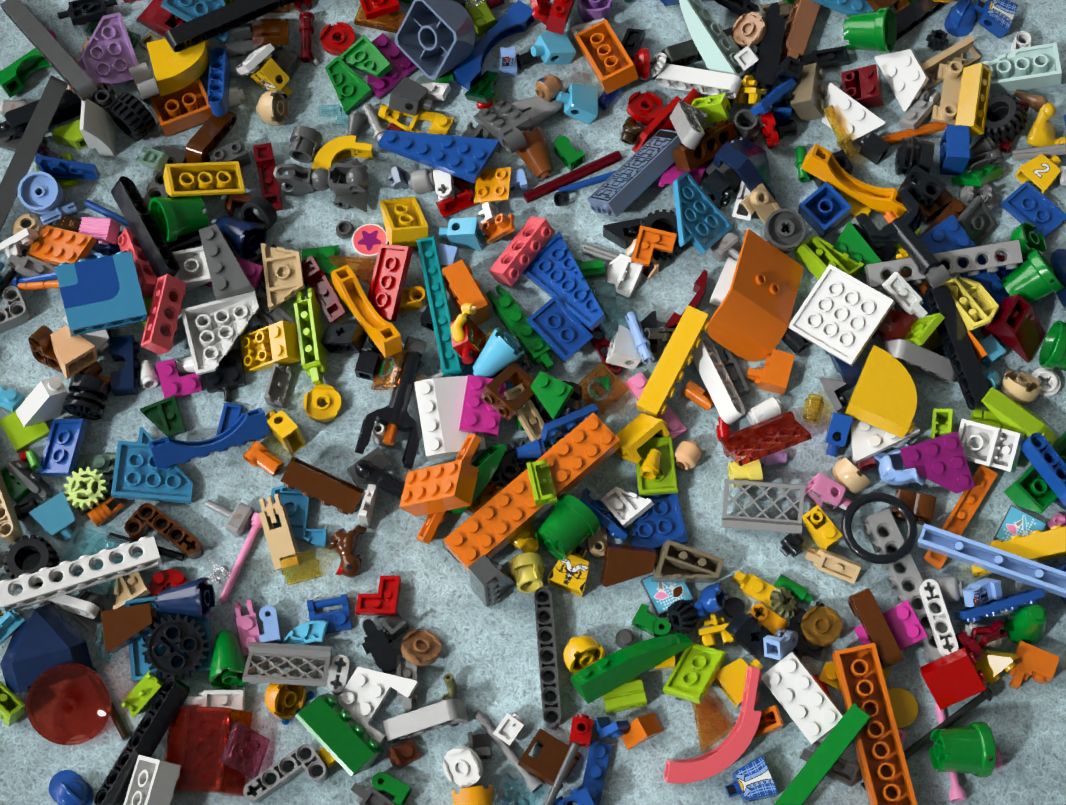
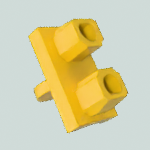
M746 75L742 80L741 85L743 87H740L736 98H734V103L746 104V97L749 94L748 104H757L761 100V95H766L767 89L754 88L757 85V80H754L752 75Z
M714 613L710 614V620L703 621L704 627H712L698 629V639H701L704 646H715L714 636L720 634L723 644L734 642V638L724 630L729 623L718 625L724 623V618H716Z

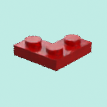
M380 576L378 594H358L357 615L397 616L401 577Z

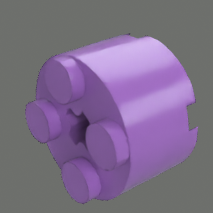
M577 0L578 14L585 23L602 18L608 20L612 12V0Z

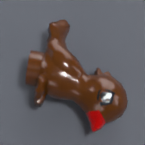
M357 525L348 533L342 528L332 535L333 541L329 543L328 549L332 550L335 548L341 559L340 566L335 574L353 578L360 572L362 559L360 554L355 556L354 551L357 538L367 531L366 527Z

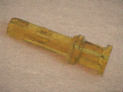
M831 105L825 108L823 111L837 138V146L844 150L848 158L857 155L859 152L855 150L852 144V137L847 135L834 106Z

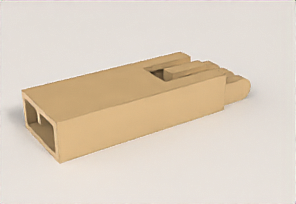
M277 493L274 494L275 503L272 496L267 497L268 505H266L264 498L259 499L262 509L259 515L275 570H280L302 562L286 506L282 505L280 495ZM276 514L279 515L280 522L282 525L278 528H274V523H278V520H276L275 516Z

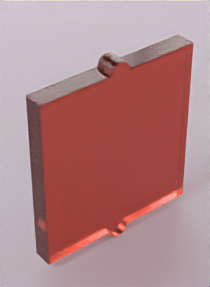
M890 309L878 327L876 334L895 340H904L907 333L911 331L916 316Z

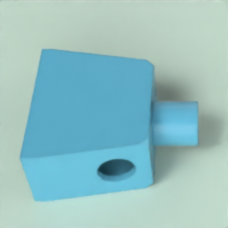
M551 31L544 32L539 35L535 45L531 46L532 56H540L546 65L570 64L576 54L565 32L563 35Z
M571 84L565 92L560 91L556 96V101L564 103V113L587 124H590L598 116V86Z
M477 217L455 218L449 220L448 228L440 227L439 238L449 239L451 245L458 248L482 250L484 233Z
M63 491L29 512V515L50 536L59 532L63 540L66 541L75 535L69 527V524L75 521V517Z

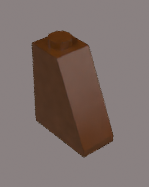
M606 543L600 582L604 587H608L652 573L654 566L658 564V554L650 547Z
M151 603L101 611L105 652L114 654L148 632V628H154V622L159 619L157 608H154V605Z

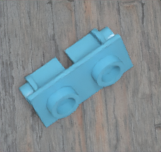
M8 610L0 618V644L26 621L17 610Z

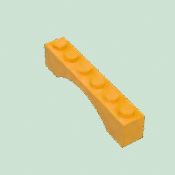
M817 143L805 156L801 169L824 182H828L831 186L882 215H885L887 210H893L898 218L906 212L907 209L902 204V199L898 195V189L876 187L854 178L839 165L831 151Z
M348 264L331 271L333 288L383 356L387 358L401 352V334L392 323L385 321L376 312Z

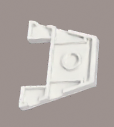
M357 667L340 694L338 703L352 714V718L357 723L365 727L367 734L371 738L376 739L381 747L386 739V735L370 725L392 688L405 697L410 698L420 682Z

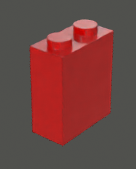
M966 647L920 667L921 675L940 710L986 690L984 682L987 679L982 669L977 670L975 665L978 662L972 652L968 653Z

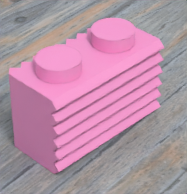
M82 217L78 233L93 236L97 240L96 243L98 245H116L121 223L109 218Z

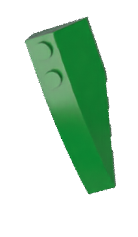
M1065 431L1054 442L1052 447L1066 464ZM1032 464L1003 491L1017 506L1038 513H1043L1057 498L1056 494Z
M681 632L644 640L599 659L592 665L572 675L569 681L589 704L692 646L693 642Z

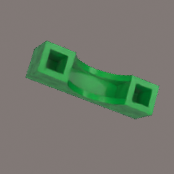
M34 48L0 71V86L11 98L25 88V82L32 73L41 68L52 66Z

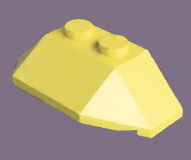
M959 277L942 284L949 287L966 331L974 330L990 323L999 310V305L979 282Z

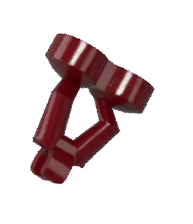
M996 621L990 626L973 628L971 637L964 631H961L955 635L958 648L966 647L968 653L972 652L977 661L983 659V648L987 643L1007 636L1005 629L999 631L1001 627H1004V623ZM977 635H984L978 643L976 641Z

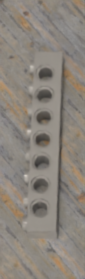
M1019 240L933 254L939 263L945 262L947 264V271L951 279L961 277L960 274L968 273V276L980 274L979 271L987 270V273L999 271L998 268L1006 267V270L1015 269L1023 262ZM998 252L1004 255L1003 262L997 260L996 254ZM978 256L985 258V265H980L977 262ZM911 258L868 264L864 267L867 285L876 291L885 290L882 287V284L886 281L882 277L883 271H888L891 275L894 272H898L902 276L901 269L907 268L910 271V276L902 277L907 283L911 282V285L922 284V280H927ZM959 259L966 261V268H961L958 265Z
M889 508L867 516L863 526L866 534L870 535L873 540L872 547L876 553L878 552L879 555L889 554L887 548L896 551L903 545L904 539ZM878 531H885L887 537H882ZM910 552L897 562L881 564L884 571L887 570L891 588H895L898 594V603L901 604L908 600L919 621L924 620L929 623L919 592L920 585L924 581ZM895 566L902 567L904 573L897 572ZM904 584H909L913 591H907L904 588ZM912 602L919 603L921 609H915L912 605ZM934 603L931 604V611L933 613H938ZM937 623L936 628L939 632H947L943 623ZM931 627L924 628L928 637L918 642V644H921L924 650L922 654L925 661L930 663L944 656L939 653L937 647L930 644L929 639H934ZM948 635V636L944 637V638H945V641H946V645H945L943 648H944V649H948L949 652H950V650L953 648V646H952V645L949 646V645L947 644V640H946V639L949 637V635Z

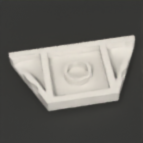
M911 49L875 56L874 58L903 111L907 113L915 98L919 97L921 89L925 87L929 80L922 65Z
M830 82L822 118L824 124L850 143L886 125V122Z
M859 419L853 421L850 426L853 465L918 435L920 429L914 426L911 433L907 432L904 438H900Z

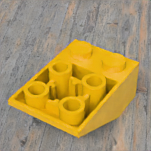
M282 320L240 336L244 373L273 368L274 363L286 366L301 361L296 323Z

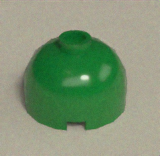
M1026 221L1016 227L1010 235V241L1019 240L1022 259L1025 260L1033 249H1037L1041 254H1044V251L1047 249L1042 233L1038 234L1034 230L1037 227L1031 222Z

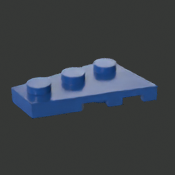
M791 78L771 89L769 94H766L750 111L754 116L759 113L762 115L771 110L770 106L779 103L782 100L781 96L785 97L792 92L791 88L797 83Z

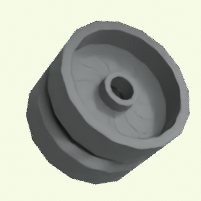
M789 208L778 209L767 218L761 235L771 245L784 254H788L794 251L804 239L806 223L803 217L795 210Z

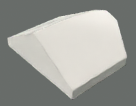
M620 254L608 266L606 271V287L630 298L640 281L644 265L631 263L630 257Z

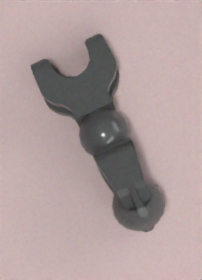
M293 163L279 164L273 172L276 180L282 183V191L288 196H302L307 192H313L314 189L325 191L329 188L336 196L352 195L354 192L364 193L366 192L364 188L369 182L366 172L368 167L366 165L354 166L352 163H333L329 170L318 168L314 171L312 168H305ZM282 171L288 172V175L281 176L279 174ZM340 175H346L347 184L336 183ZM289 185L293 186V188L287 189Z

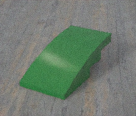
M505 444L490 446L472 462L471 465L479 469L472 503L489 483L498 468L507 448ZM469 506L447 510L449 514L463 513Z

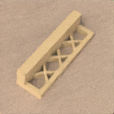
M971 35L921 64L928 78L932 79L930 84L921 89L923 92L943 82V80L937 79V75H935V71L940 63L948 65L951 61H959L963 68L980 60L981 56L972 47L975 39ZM969 51L974 58L964 59L963 54Z

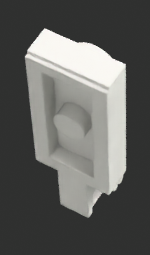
M894 272L882 284V287L910 315L914 313L918 318L923 319L928 314L921 306L923 304L922 298L898 272Z
M203 690V692H199V696L188 697L187 705L189 707H198V711L245 712L246 691Z

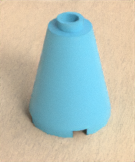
M496 327L473 365V374L490 378L512 362L521 358L525 353L524 350H519L521 345L506 331L501 333L499 332L501 328Z

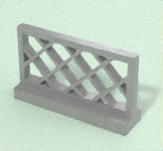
M725 479L721 526L723 528L802 534L805 485ZM729 484H738L742 489L734 498L729 493ZM752 485L758 486L762 491L754 499L746 491ZM772 487H777L782 492L775 500H772L766 493ZM791 489H800L799 498L792 502L786 493ZM745 492L752 501L742 508L736 499ZM765 494L771 503L762 510L755 501ZM785 496L791 504L781 511L775 503ZM732 502H735L741 510L735 515H728L727 507ZM753 503L760 510L754 517L749 516L745 512ZM772 505L780 511V514L775 518H769L765 513ZM794 506L798 511V519H788L784 513Z
M250 642L242 682L326 687L328 672L331 667V647ZM269 666L270 669L266 671L262 669L263 667ZM287 667H289V668L291 669V670H289V671H287V672H285L284 670H282V669L287 668ZM309 668L312 671L306 673L303 670ZM255 671L259 673L257 675H249ZM276 672L279 674L278 676H271ZM295 674L300 675V677H292V676L295 675ZM316 675H319L320 677H322V679H317V678H312V677H314V676H316Z

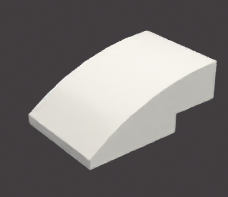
M89 99L82 101L80 132L88 148H96L100 157H115V122L104 109Z
M203 246L172 252L180 265V270L175 278L186 282V292L211 281Z
M961 419L958 435L967 461L1015 472L1025 434Z

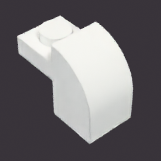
M742 180L732 217L750 221L752 215L748 213L741 201L751 192Z

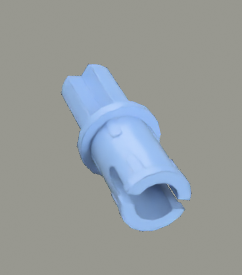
M72 201L60 208L55 207V210L40 216L42 224L46 226L60 220L63 215L69 216L77 213L78 210L76 206L74 207V202Z

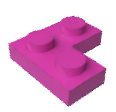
M175 358L155 363L165 399L173 395L180 397L203 391L200 376H196V373L179 376Z

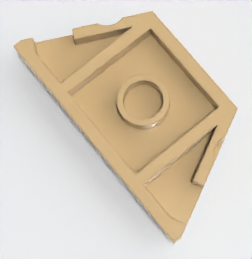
M261 243L268 308L273 310L305 288L301 255L298 251L285 250L282 247L274 248Z

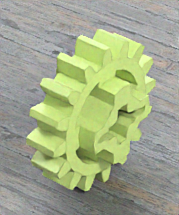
M87 467L86 471H83L82 468H79V473L73 471V477L66 478L69 484H64L65 489H67L64 491V495L68 497L67 501L72 503L75 508L80 505L82 510L86 506L92 509V504L100 505L99 499L105 500L102 494L108 493L105 487L108 483L104 480L103 474H99L97 469L92 471L90 467Z

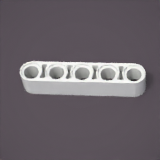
M665 64L663 70L656 76L655 82L665 88L688 92L694 88L698 93L706 95L726 93L727 98L734 99L741 87L742 79L734 74Z
M702 336L698 349L694 348L692 352L693 361L720 417L725 423L730 425L744 415L746 410L712 341L708 337Z

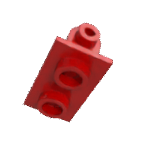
M466 189L456 194L454 198L441 199L439 202H436V205L442 217L445 218L474 206L476 203H474L472 190Z

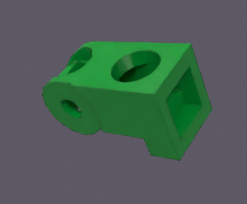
M558 136L555 139L554 152L570 171L585 163V153L582 150L577 152L571 146L569 138Z
M642 603L631 625L654 637L668 635L671 628L669 621L648 613L649 607Z
M378 772L372 778L373 787L380 793H387L394 797L393 803L396 805H404L412 792L410 786L384 772Z

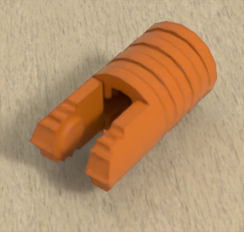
M692 380L685 385L681 392L682 395H685L695 404L704 408V410L709 411L715 405L710 394Z
M110 495L99 506L97 505L89 511L87 515L99 527L124 508L126 504L124 502L119 503L110 511L106 505L116 499L111 498Z

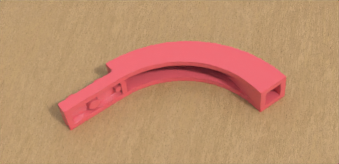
M747 665L740 713L728 737L720 745L704 755L690 759L667 758L663 777L667 783H691L710 778L728 768L744 753L756 733L762 711L754 708V705H757L759 700L757 686L762 681L760 668Z

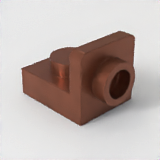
M412 738L394 748L392 746L389 747L391 753L387 755L392 766L397 764L399 769L421 758Z

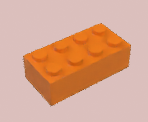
M606 19L575 34L580 51L606 94L639 79L634 63Z
M461 459L410 471L405 479L399 508L418 517L471 506L479 469Z

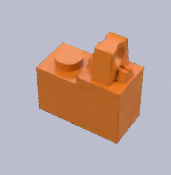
M773 349L771 355L767 354L764 368H748L746 379L755 381L754 384L758 385V389L784 395L795 355Z
M1020 641L1013 652L1019 658L1014 661L1016 666L1008 673L1012 675L1009 687L1017 690L1022 680L1027 681L1029 676L1033 677V680L1037 683H1049L1054 677L1060 657Z

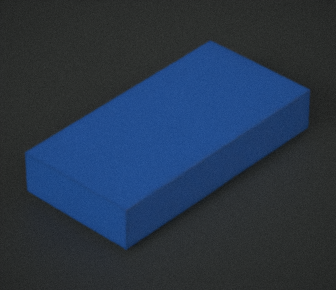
M224 402L216 436L229 429L243 413V405Z

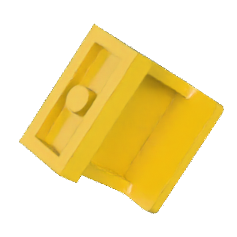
M641 413L616 434L620 439V448L615 451L616 456L637 464L642 460L637 449L656 433L668 437L670 435L667 430L668 425L663 419Z

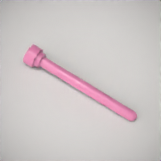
M253 513L250 520L252 527L220 595L219 600L221 603L227 601L259 529L263 527L258 513Z
M936 703L935 709L938 723L940 724L946 719L944 709L940 710ZM949 772L951 787L948 793L950 802L966 800V791L960 786L958 774Z

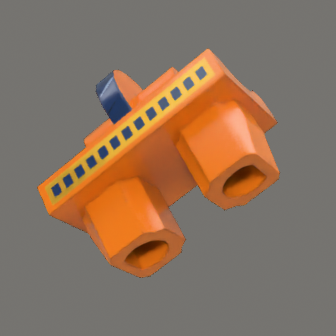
M500 213L496 216L495 223L492 224L489 221L482 223V232L486 235V242L491 244L501 238L505 241L511 240V233L515 231L513 223L515 216L512 214L505 216Z

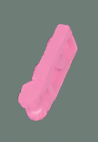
M247 599L246 605L249 615L242 616V607L239 601L234 602L237 615L236 622L244 658L248 657L250 642H260L258 619L254 612L252 599Z

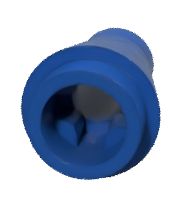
M536 439L516 447L518 459L540 458L546 453L543 440L538 441Z

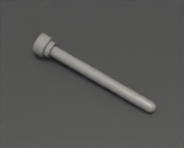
M476 711L474 717L524 777L527 785L526 788L531 794L542 787L544 782L518 765L520 759L505 742L493 735L495 728L481 711Z

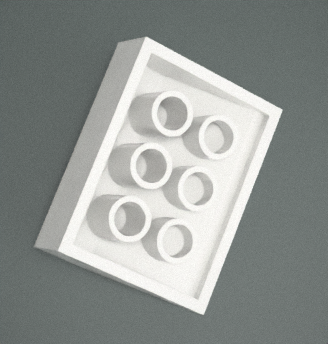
M468 376L431 378L414 382L425 453L430 461L457 456L468 434H474L482 438L478 451L487 450L484 435L459 431Z

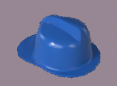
M972 0L957 2L948 13L944 25L947 32L952 36L963 37L972 30L978 18V12L973 9L974 3H972Z
M72 770L58 772L49 783V794L59 805H91L93 803L94 794L92 788Z

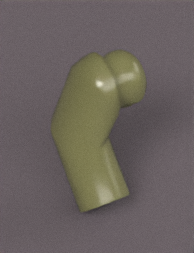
M448 673L443 677L448 691L447 694L443 695V700L457 699L455 679L451 673Z

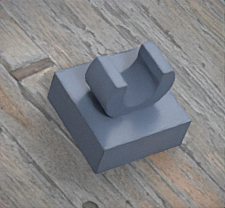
M398 166L391 169L392 174L388 176V180L394 181L390 188L395 190L399 187L404 190L410 188L407 171Z

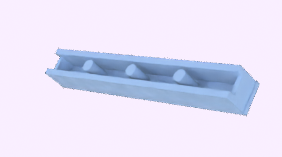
M924 523L922 533L918 539V547L1039 589L1043 588L1044 591L1066 598V572Z

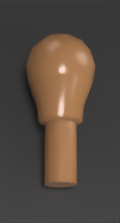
M1018 89L1014 93L1015 97L1026 101L1035 111H1039L1044 104L1048 103L1047 98L1041 95L1027 94Z

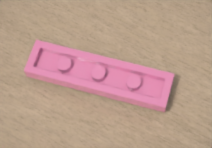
M639 372L627 380L625 385L639 400L648 380L642 372ZM669 406L664 415L660 414L658 419H663L668 425L667 430L670 433L669 436H672V441L687 432V428Z

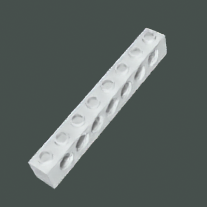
M145 536L133 543H122L117 548L103 549L94 555H83L78 560L64 561L52 568L44 567L39 572L32 574L24 573L19 578L13 580L0 581V610L5 614L8 610H18L162 565L154 536ZM136 552L143 553L140 557H133ZM123 558L121 563H113L115 559ZM103 564L101 569H94L95 565ZM77 570H83L81 575L74 576ZM56 577H63L60 582H54ZM36 583H43L40 588H33ZM16 589H23L20 594H13Z

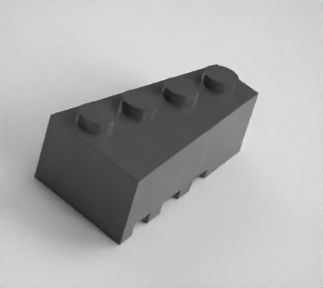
M214 224L199 229L215 297L221 300L253 291L257 293L227 237L218 225Z
M485 554L468 567L471 588L486 607L490 604L492 606L497 604L501 600L500 596L516 584V581L503 565H500L498 562L496 563L495 560H492Z

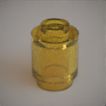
M809 394L808 398L805 399L802 418L805 419V422L815 424L821 420L824 407L822 396Z

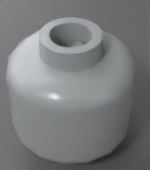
M425 168L412 172L411 179H408L410 189L414 190L417 194L432 191L435 186L433 171L430 172L429 169Z
M957 577L938 579L937 583L945 604L958 603L961 597H964L962 592L963 582L959 581Z

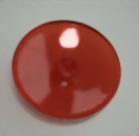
M62 663L43 671L30 687L26 700L27 715L33 728L48 741L60 745H77L94 738L106 725L112 708L111 693L104 679L93 669L76 663Z

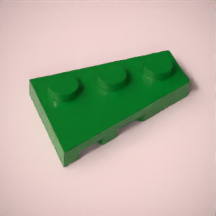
M339 56L325 67L346 115H349L351 111L373 93L372 89Z

